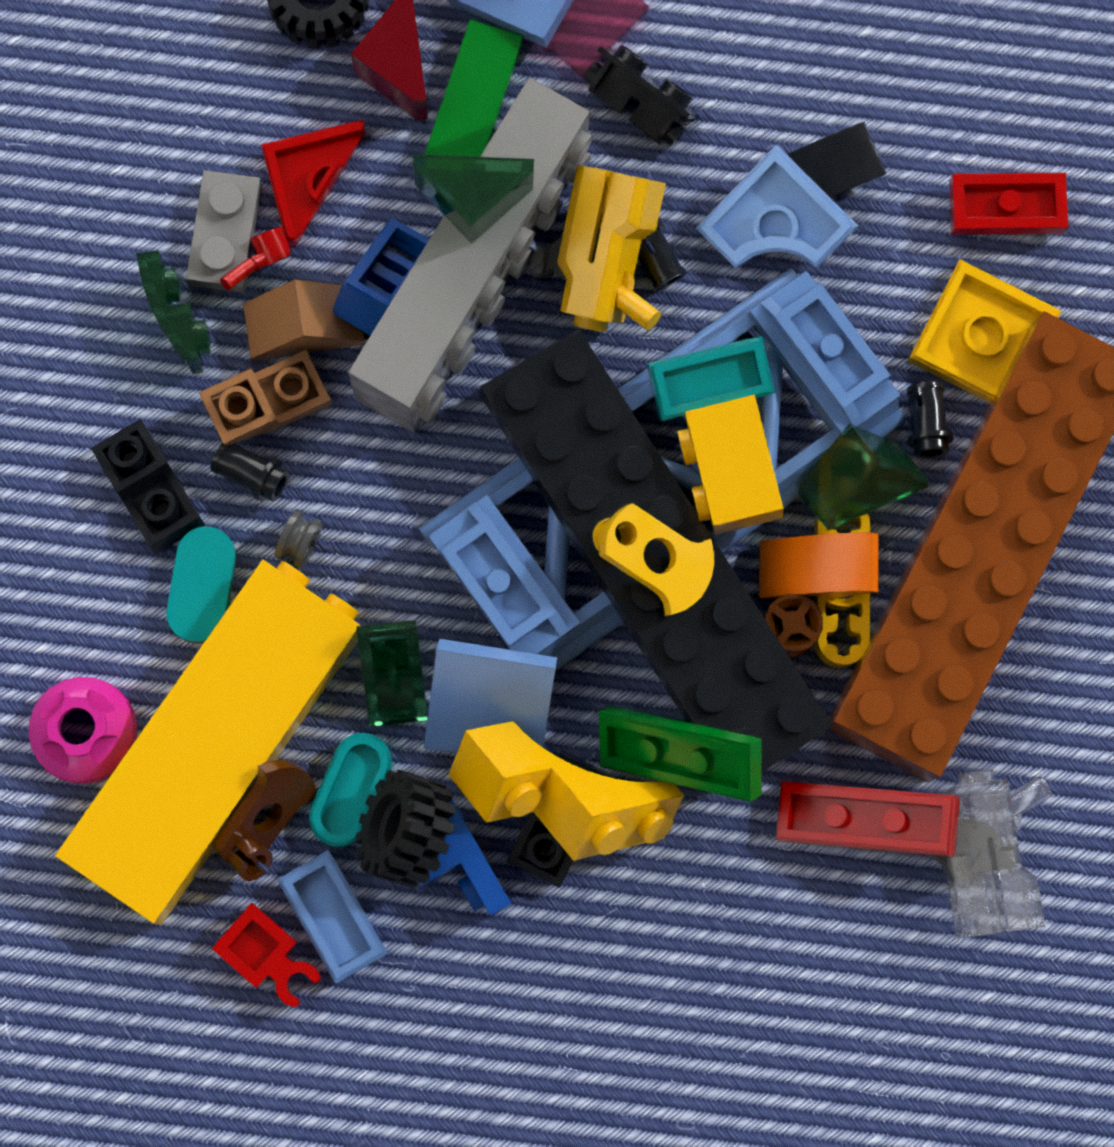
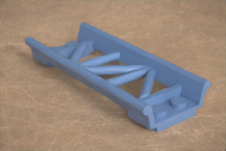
M791 268L659 359L662 360L731 343L752 327L759 336L763 337L775 393L758 397L757 405L783 508L790 505L905 423V418L899 410V397L901 395L888 379L890 377L889 372L821 283L817 285L807 270L798 276ZM647 368L618 388L631 411H634L654 397ZM784 368L830 431L777 468L782 374ZM686 415L681 416L686 422ZM661 457L681 489L692 493V487L702 485L698 470ZM518 458L419 527L418 530L429 546L438 550L508 649L557 657L555 669L557 671L623 624V621L605 592L574 613L566 604L570 537L550 506L544 572L496 508L534 481L520 458ZM711 520L703 521L722 552L762 525L758 524L714 535Z

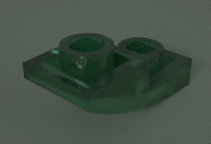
M159 250L136 253L145 294L169 344L192 374L204 373L202 355L211 353V341L206 319L197 320L190 302L172 305L173 302L181 301L176 267L167 268Z

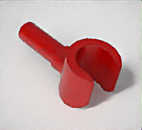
M282 227L250 238L256 255L247 258L220 279L222 286L226 290H230L253 272L289 256L290 247Z

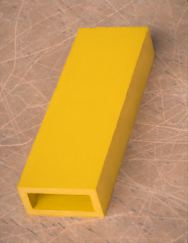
M262 559L55 855L153 924L162 925L213 852V840L255 785L258 778L257 766L278 758L363 635L361 625L354 621L359 614L355 608L332 593L324 601L306 589L311 580L284 561H281L278 567L275 568Z

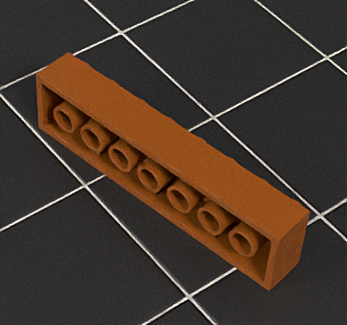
M1045 311L1029 327L998 388L996 396L990 402L870 636V643L863 657L854 667L828 718L834 726L829 729L833 733L926 782L940 778L1114 433V347Z

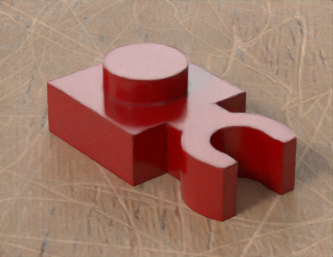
M250 903L211 948L255 988H259L270 976L275 981L278 997L286 1005L297 1008L301 1001L289 989V981L292 976L297 973H303L316 984L322 979L320 972L312 964L302 961L293 962L287 956L298 942L254 903Z

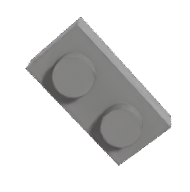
M203 170L186 281L189 286L226 290L222 286L220 279L251 257L253 244L250 238L254 237L262 189L259 177ZM247 277L226 291L245 293Z

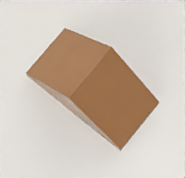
M295 279L243 303L251 360L258 361L291 356L303 350L311 353L365 345L363 331L333 313V306L342 285Z

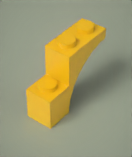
M514 721L466 730L448 774L486 823L510 817H521L534 812L573 861L599 854L608 855L616 850L644 843L652 844L664 839L673 826L674 816L684 797V794L675 784L662 781L635 782L619 780L572 765L533 741Z

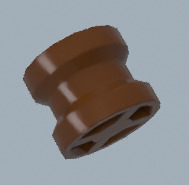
M787 594L777 598L763 614L764 619L790 659L804 655L817 642L823 630V617L819 607L811 599L800 594ZM776 618L781 621V626H782L783 631H781V629H780V622H778V621L776 620Z

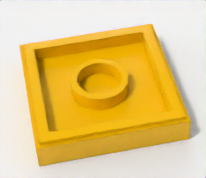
M960 259L907 361L990 403L996 396L998 388L1029 327L1043 311L1059 318L1062 311Z

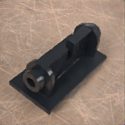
M621 45L617 51L600 46L597 51L605 56L607 60L603 66L595 61L586 71L583 80L590 85L588 91L595 94L621 114L634 97L641 103L629 121L653 138L659 145L665 141L673 147L685 132V128L679 124L683 116L687 119L695 120L700 116L688 106L693 97L667 78L661 85L644 73L649 64L626 46Z

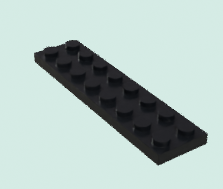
M580 329L480 386L478 393L686 722L762 738V771L834 727L703 522H699L697 512ZM633 503L691 542L700 543L711 538L714 550V569L708 588L702 597L688 609L677 614L665 616L662 600L655 592L599 556V551L593 543L595 526L600 521L611 518L625 505ZM618 525L615 530V536L621 542V534L618 530L620 525ZM651 540L645 546L644 561L651 571L661 574L669 565L670 554L662 542Z

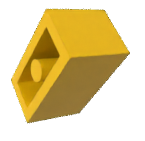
M755 394L685 411L688 429L677 431L685 466L697 463L702 483L700 486L691 488L699 522L711 520L714 535L783 519L784 508Z

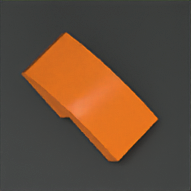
M877 533L820 534L760 541V599L775 601L777 598L787 594H800L805 597L819 595L839 598L878 592Z

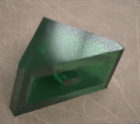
M413 154L414 181L418 189L472 244L533 190L534 159Z
M849 424L798 485V494L827 530H830L927 488L929 479L898 443Z
M417 621L356 626L370 727L427 721L428 713Z

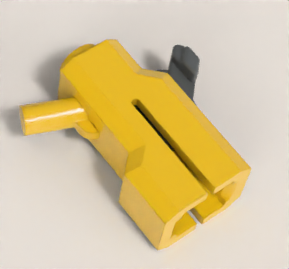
M577 165L561 238L550 246L541 247L534 252L530 262L533 278L548 279L555 272L556 275L566 279L560 311L575 315L574 326L606 332L608 323H624L625 315H627L648 331L659 321L661 312L636 294L633 288L641 240L656 231L666 183L636 176L631 177L627 174L600 168Z

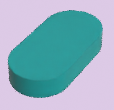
M205 526L191 530L181 539L176 552L166 616L173 632L182 640L192 644H203L230 605L237 553L230 538L223 531L214 527Z
M369 733L353 734L345 738L335 750L309 812V822L313 833L326 845L343 848L355 844L356 833L363 831L364 825L358 822L361 813L367 814L369 806L365 802L369 794L376 796L375 785L380 779L386 781V774L392 771L393 760L391 752L384 741L377 736Z

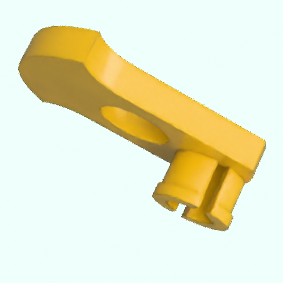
M633 503L619 509L611 518L600 521L594 528L593 543L599 551V556L655 592L662 600L665 616L677 614L688 609L702 597L708 588L714 569V550L711 538L700 543L691 542ZM618 525H620L618 530L621 534V542L615 536V530ZM651 540L662 542L670 554L669 565L661 574L651 571L644 561L645 546Z

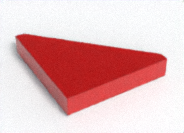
M363 119L261 144L282 228L290 248L297 246L366 135Z

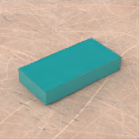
M762 336L646 363L659 420L661 421L684 416L685 411L754 394L758 398L775 393Z

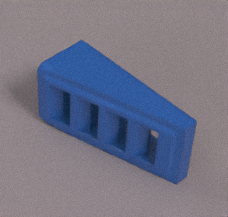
M391 217L342 284L333 306V313L371 335L415 262L413 263L387 248L388 245L393 246L417 261L429 238Z

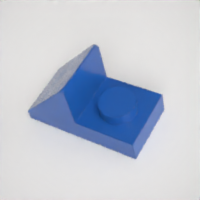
M455 805V815L448 820V822L455 824L453 834L446 835L444 842L450 845L447 854H439L440 867L436 872L429 870L430 879L426 883L419 882L418 887L423 889L462 866L466 876L459 879L457 883L473 911L476 912L485 906L490 917H493L510 907L511 902Z

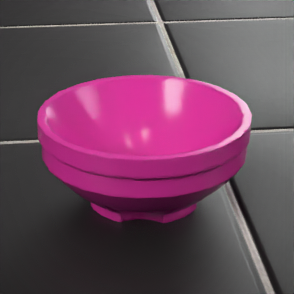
M76 677L63 680L52 686L40 697L33 708L29 720L30 744L38 762L50 774L60 780L73 784H92L109 778L137 739L138 724L135 711L129 700L113 685L93 677ZM73 710H85L92 715L95 722L92 736L86 742L78 745L66 742L60 730L63 718Z

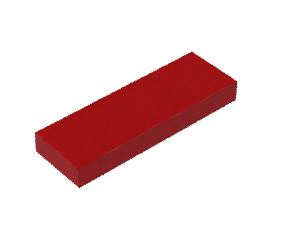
M781 781L776 840L787 843L955 858L960 797L945 794Z

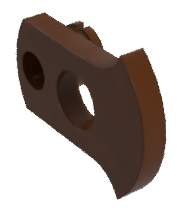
M273 760L258 765V778L255 785L212 842L217 854L226 863L231 865L245 881L256 880L265 873L257 863L261 861L265 866L270 867L273 857L272 852L268 848L294 813L302 805L313 801L316 796V787L313 779L295 762ZM274 803L270 815L260 824L253 825L258 812L265 806Z

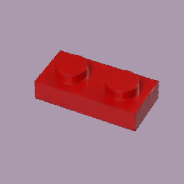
M1066 173L952 174L949 179L951 235L1064 234L1069 228Z

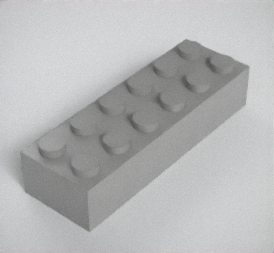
M530 77L528 78L348 371L356 401L412 433L416 432L422 420L430 424L435 419L446 399L447 394L442 389L451 372L460 375L468 365L476 349V345L471 342L480 324L482 323L489 327L493 323L505 301V297L501 295V292L508 278L511 275L519 279L534 253V249L529 247L534 235L539 228L546 232L550 229L561 210L563 201L558 198L567 181L574 183L577 165L588 166L591 154L587 151L593 140V135L588 133L589 110Z

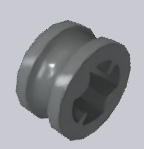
M296 509L289 517L280 535L274 556L280 560L288 556L292 557L295 561L294 565L302 569L307 564L317 545L324 523L317 518L313 522H308L303 517L304 513Z

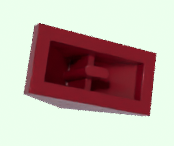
M395 0L351 53L354 74L415 120L428 119L414 2L413 0Z

